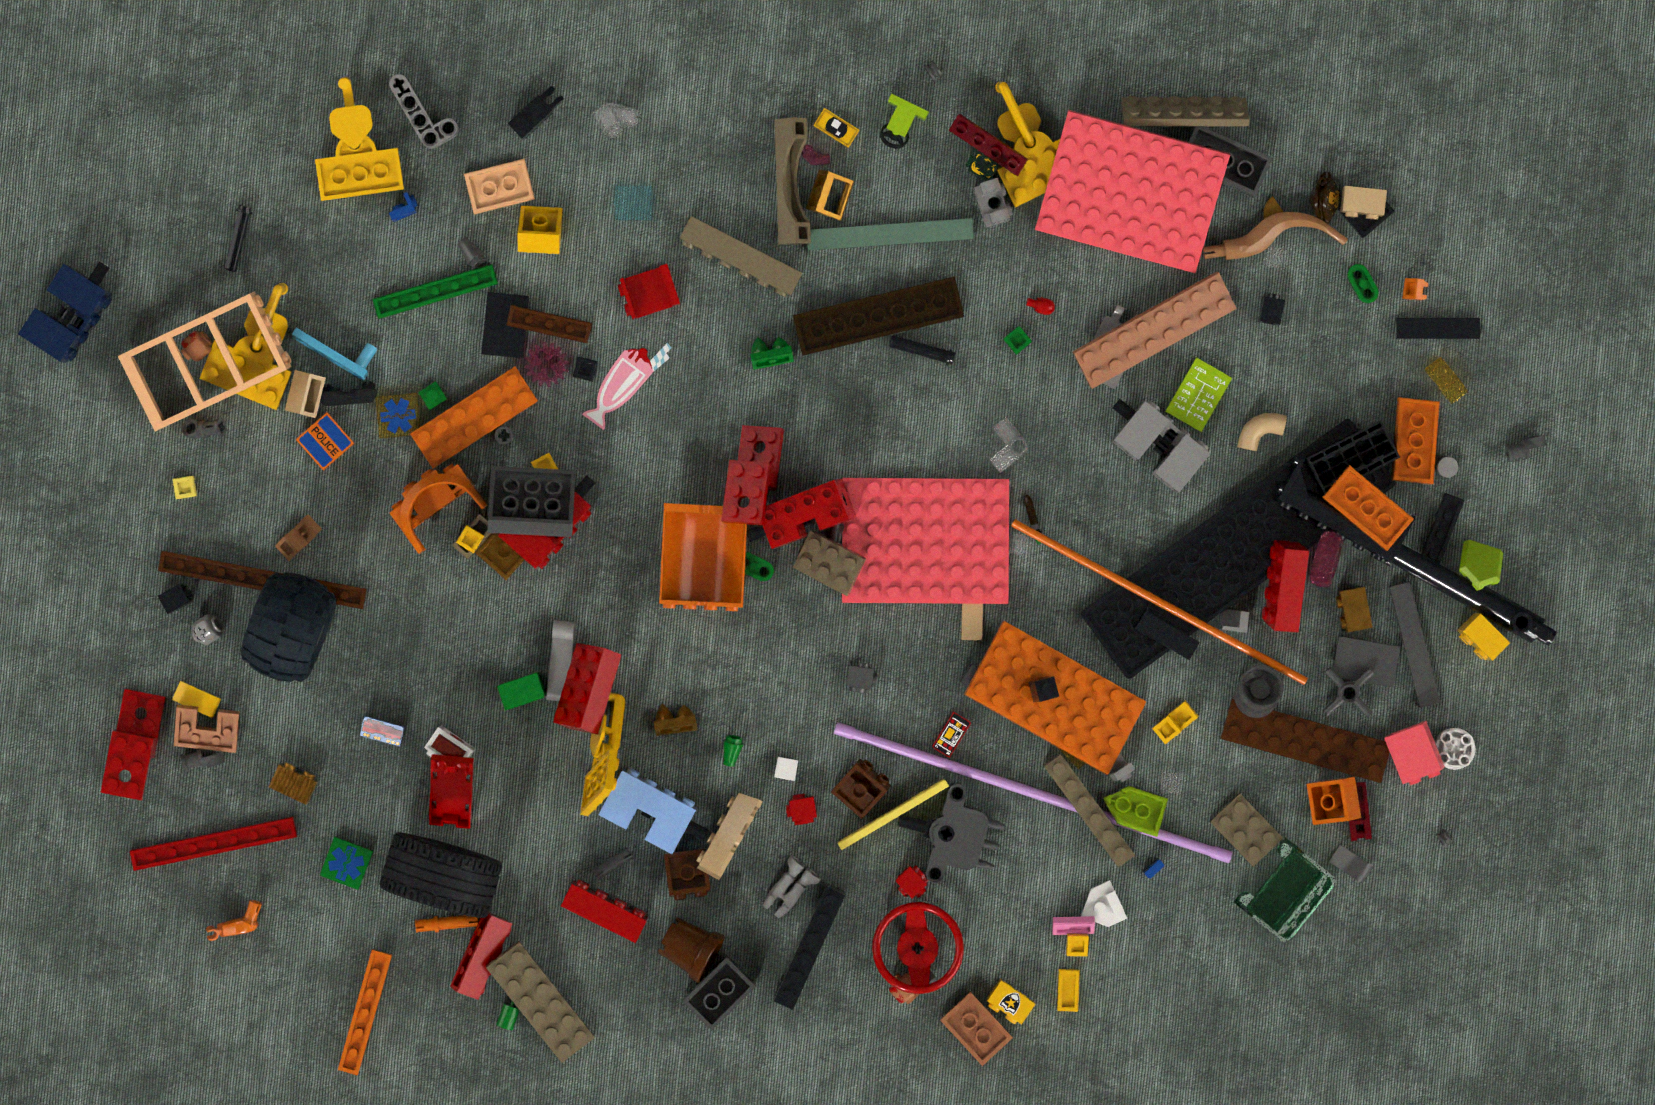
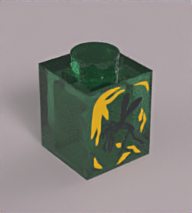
M976 152L975 156L970 155L966 167H969L967 173L984 181L992 179L998 163L978 152Z

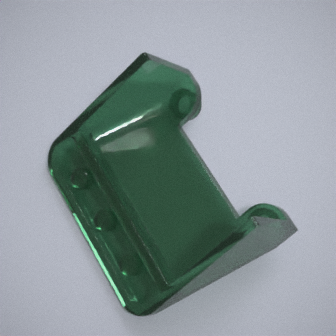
M1285 837L1277 849L1283 860L1254 896L1244 891L1234 900L1237 906L1282 942H1287L1294 937L1335 885L1334 876Z

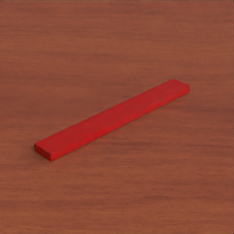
M293 816L130 850L133 871L296 838L298 836Z

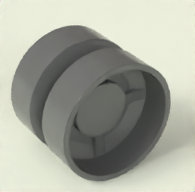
M1256 665L1249 668L1235 688L1234 700L1236 706L1243 714L1249 717L1261 718L1267 716L1274 710L1283 695V680L1280 674L1269 666Z

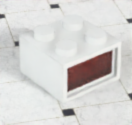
M442 725L436 729L424 747L428 750L426 754L430 757L432 754L470 758L476 749Z

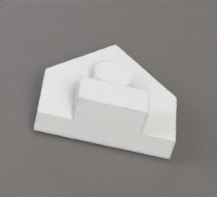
M1110 880L1090 889L1081 916H1094L1096 923L1107 927L1127 919Z

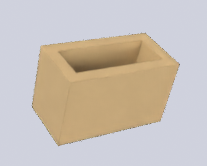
M1344 186L1340 212L1345 213L1346 217H1358V214L1366 215V219L1378 220L1379 216L1382 217L1385 213L1387 190Z
M295 370L285 411L316 418L326 378Z

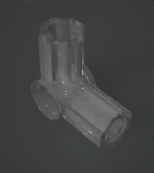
M1007 417L993 427V430L1006 445L989 459L1000 473L1021 456L1025 455L1029 449L1027 441ZM1022 441L1025 444L1024 450L1019 453L1015 452L1013 449L1014 443Z

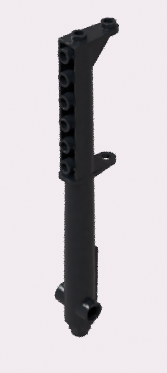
M1296 455L1292 462V465H1294L1292 472L1286 482L1282 481L1277 489L1279 495L1276 499L1280 501L1279 505L1289 511L1293 508L1298 511L1297 515L1308 521L1311 518L1317 522L1316 526L1320 529L1334 531V536L1338 539L1352 541L1354 548L1362 552L1364 549L1370 551L1372 558L1380 562L1384 559L1383 564L1387 566L1391 563L1473 611L1481 613L1487 619L1530 643L1536 639L1548 646L1551 644L1557 631L1544 624L1546 619L1486 586L1476 591L1470 579L1464 578L1402 544L1414 520L1389 550L1385 551L1321 496L1306 489L1300 469L1306 459V455ZM1518 617L1521 618V625L1519 627L1516 625Z

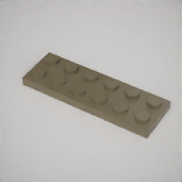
M1135 96L1121 98L1123 125L1249 126L1246 98L1238 96L1232 98H1221L1218 96L1211 98H1200L1197 96L1190 98H1179L1177 96L1169 98H1158L1156 96L1148 98H1138Z
M520 941L486 965L487 970L561 1063L595 1038L594 1034Z

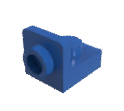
M408 192L403 193L408 205L404 206V203L392 208L393 211L389 212V215L393 222L417 213L415 207L418 204L414 195L410 196Z

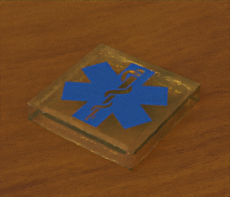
M417 393L375 397L379 439L411 436L412 432L421 427Z

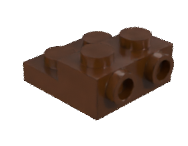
M859 758L832 789L831 793L863 819L889 790L891 785L886 775L883 773L878 774L873 770L874 766L870 761H863Z
M705 849L664 854L669 896L674 897V900L687 899L686 895L695 894V898L705 897L707 892H711L709 874L698 869L699 862L696 861L702 850L706 852Z

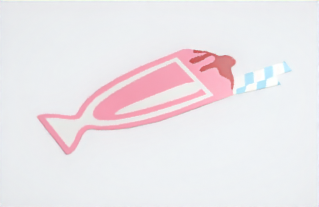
M666 343L651 360L648 359V351L645 348L623 351L602 382L597 396V408L585 411L582 415L604 430L605 414L616 410L626 403L649 376L670 358L666 353L672 347Z

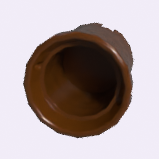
M677 917L676 922L678 925L675 923L671 924L661 942L664 945V951L659 948L658 954L686 971L692 980L699 983L703 980L716 959L725 936L716 931L709 932Z

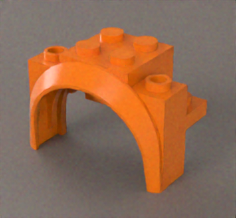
M453 463L442 470L443 474L436 469L434 471L433 469L427 470L421 475L422 479L417 483L412 481L404 487L405 492L402 493L404 500L398 501L391 507L393 510L390 512V515L418 554H421L426 549L416 536L414 529L459 496L467 492L481 509L488 506L471 478H468L459 464L456 466ZM449 484L454 485L456 488L452 489ZM413 509L416 511L418 515L414 516V514H412Z

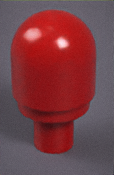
M1037 297L1036 300L1027 298L1026 306L1033 307L1036 313L1050 315L1055 310V304L1050 299L1044 297Z

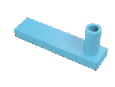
M297 327L292 333L293 339L360 380L364 381L367 377L368 371L366 367L377 351V348L367 343L356 361L353 362Z

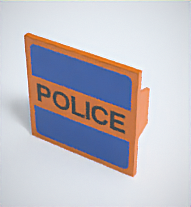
M328 412L296 439L323 471L354 444Z

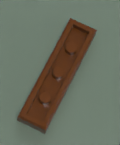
M510 305L506 326L588 344L592 323Z

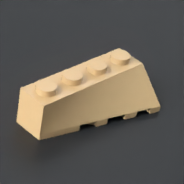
M738 793L736 798L731 797L726 806L729 808L726 816L721 815L716 824L719 826L716 834L712 832L706 842L709 844L707 851L702 850L696 860L699 862L698 869L718 880L721 878L763 801Z

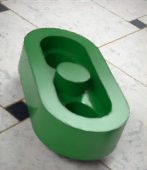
M1361 264L1351 266L1347 271V279L1358 299L1366 304L1374 302L1378 297L1379 291L1369 271ZM1355 271L1360 272L1361 277L1359 279L1354 277ZM1365 289L1371 292L1369 297L1364 296Z
M746 552L745 558L749 560V564L745 566V574L759 581L771 579L774 574L772 564ZM761 567L767 568L768 572L766 575L760 574L759 570Z

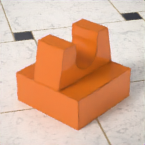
M1405 278L1402 299L1425 300L1427 295H1423V288L1428 287V283L1424 281L1425 279Z

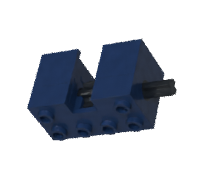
M99 261L88 278L71 266L63 264L47 288V291L69 306L67 308L61 307L57 313L61 317L59 321L43 310L39 311L34 308L18 335L63 363L72 362L78 353L76 349L79 344H84L89 337L88 330L91 326H96L101 316L99 314L103 308L106 309L112 301V298H110L112 293L99 285L110 268Z

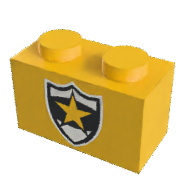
M1001 978L986 998L991 1009L997 1013L1001 1010L1007 1014L1005 1018L1013 1024L1018 1022L1022 1025L1035 1006L1033 1000Z

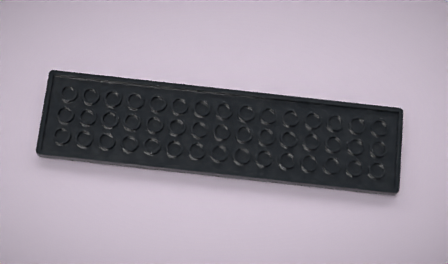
M1344 419L1298 454H1304L1307 458L1358 432V429L1350 419ZM1295 455L1126 579L1208 623L1268 579L1267 570L1271 566L1272 561L1270 558V548L1274 545V540L1299 542L1306 549H1309L1333 531L1330 529L1324 531L1317 527V522L1311 518L1306 521L1297 515L1298 511L1293 508L1289 511L1279 505L1280 501L1276 499L1279 495L1277 489L1282 481L1286 482L1294 468L1292 462L1296 457ZM1305 459L1300 469L1306 489L1323 497L1324 493L1318 486ZM1385 466L1363 476L1384 494L1396 485V482L1391 480V475ZM1117 585L1082 610L1080 615L1127 679H1131L1170 651L1169 648L1135 629L1145 611L1188 636L1192 635L1199 628L1128 589Z

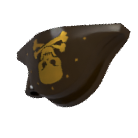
M1331 172L1322 173L1314 185L1309 198L1315 217L1327 224L1330 223L1340 204V193Z

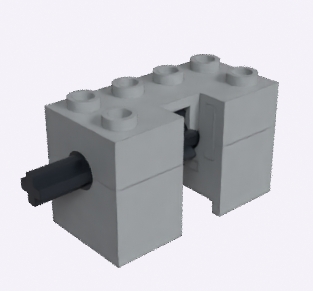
M1121 399L1112 407L1127 422L1111 442L1135 461L1139 460L1149 446L1153 444L1155 446L1153 450L1160 455L1164 453L1166 456L1153 471L1152 475L1175 493H1180L1211 454L1207 451L1209 447L1200 440L1197 442L1190 437L1191 435L1183 428L1179 430L1174 426L1175 422L1167 415H1162L1159 412L1160 408L1152 401L1148 403L1146 401L1142 402L1136 411Z

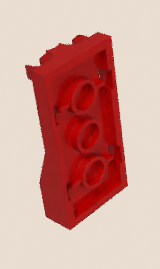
M432 754L429 825L443 826L444 823L456 824V828L470 829L473 806L474 758Z

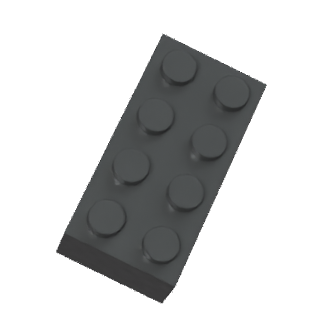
M1194 126L1188 142L1230 153L1222 184L1252 198L1256 197L1273 158L1203 126Z

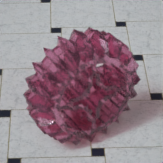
M1326 531L1321 535L1310 572V582L1312 584L1326 588L1332 584L1343 545L1341 535Z

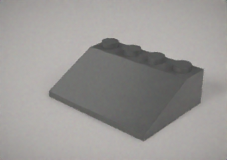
M492 466L488 533L572 537L576 470Z

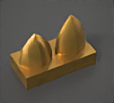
M661 704L656 713L654 721L656 736L698 730L695 715L685 705L680 707L676 718H673L672 713L664 704Z

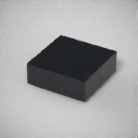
M577 357L573 377L593 382L598 361Z

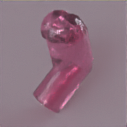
M804 145L801 154L810 165L830 164L829 154L819 155L811 145Z

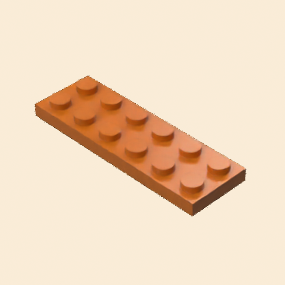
M515 366L410 435L432 469H434L532 406L538 400Z

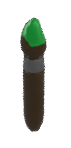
M1025 495L1024 502L1031 528L1042 533L1039 530L1033 501L1029 495Z

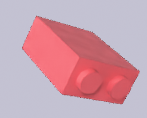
M1427 721L1393 732L1384 738L1402 784L1408 782L1410 785L1422 781L1421 778L1427 775L1429 778L1440 775V771L1445 767Z

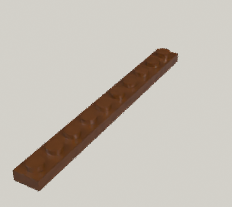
M161 551L158 567L160 572L261 591L269 576L276 573L274 571ZM314 579L326 586L329 592L334 593L336 605L364 609L367 589Z

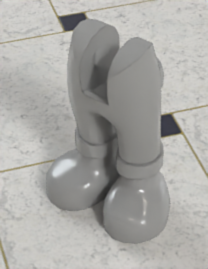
M793 855L787 861L789 865L788 872H785L783 877L775 883L763 903V906L768 909L774 904L777 897L783 901V904L778 907L774 914L777 918L785 915L796 904L801 894L807 889L806 886L818 884L821 880L818 874L807 868L799 881H796L791 890L785 893L790 884L794 882L795 877L805 868V865Z

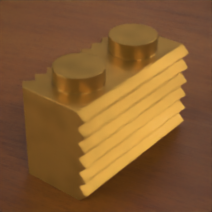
M285 762L284 765L279 764L269 784V788L307 805L318 784V781L314 779L315 775L304 771L302 774L296 771V766Z

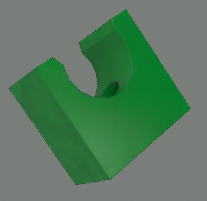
M540 672L497 686L505 711L547 696Z

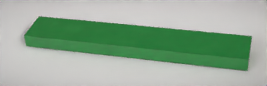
M493 264L372 300L378 319H382L498 285Z

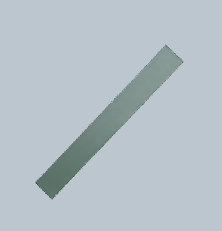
M968 218L810 229L811 243L807 244L808 251L973 240V220Z

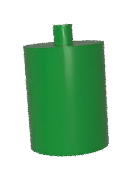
M511 1001V1004H503L496 1023L497 1026L513 1031L520 1011L518 1007L514 1006L513 1001Z

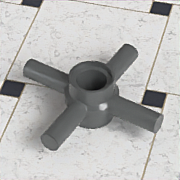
M1332 667L1326 669L1325 673L1338 686V697L1324 708L1323 711L1329 716L1343 702L1354 703L1366 717H1369L1373 712L1359 698V688L1374 675L1371 669L1368 668L1354 682L1344 681ZM1347 687L1354 688V693L1350 697L1343 695Z

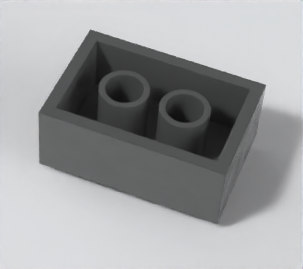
M726 955L683 998L682 1002L712 1031L756 987V983Z

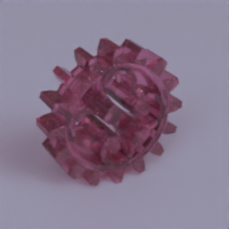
M543 342V347L541 348L536 344L535 351L529 349L531 357H525L529 364L524 365V368L530 370L526 375H533L532 382L534 383L539 380V386L541 387L544 382H546L547 387L551 386V382L558 385V378L565 379L562 373L569 372L565 365L570 363L569 361H564L567 353L561 354V347L554 349L555 343H551L550 347H547L546 342ZM540 352H545V359L547 361H551L554 356L560 358L557 364H550V368L555 371L553 378L548 376L546 368H542L540 373L534 372L535 366H542L544 364L543 360L538 358Z

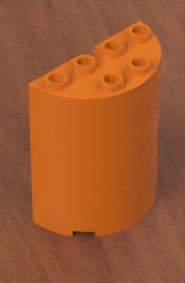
M664 503L659 604H663V608L675 609V605H683V609L695 610L696 605L704 606V610H717V606L726 607V611H738V607L743 608L747 524L723 523L721 521L723 506Z

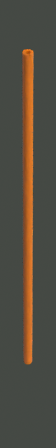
M1014 519L1011 527L1303 685L1307 682L1308 678Z

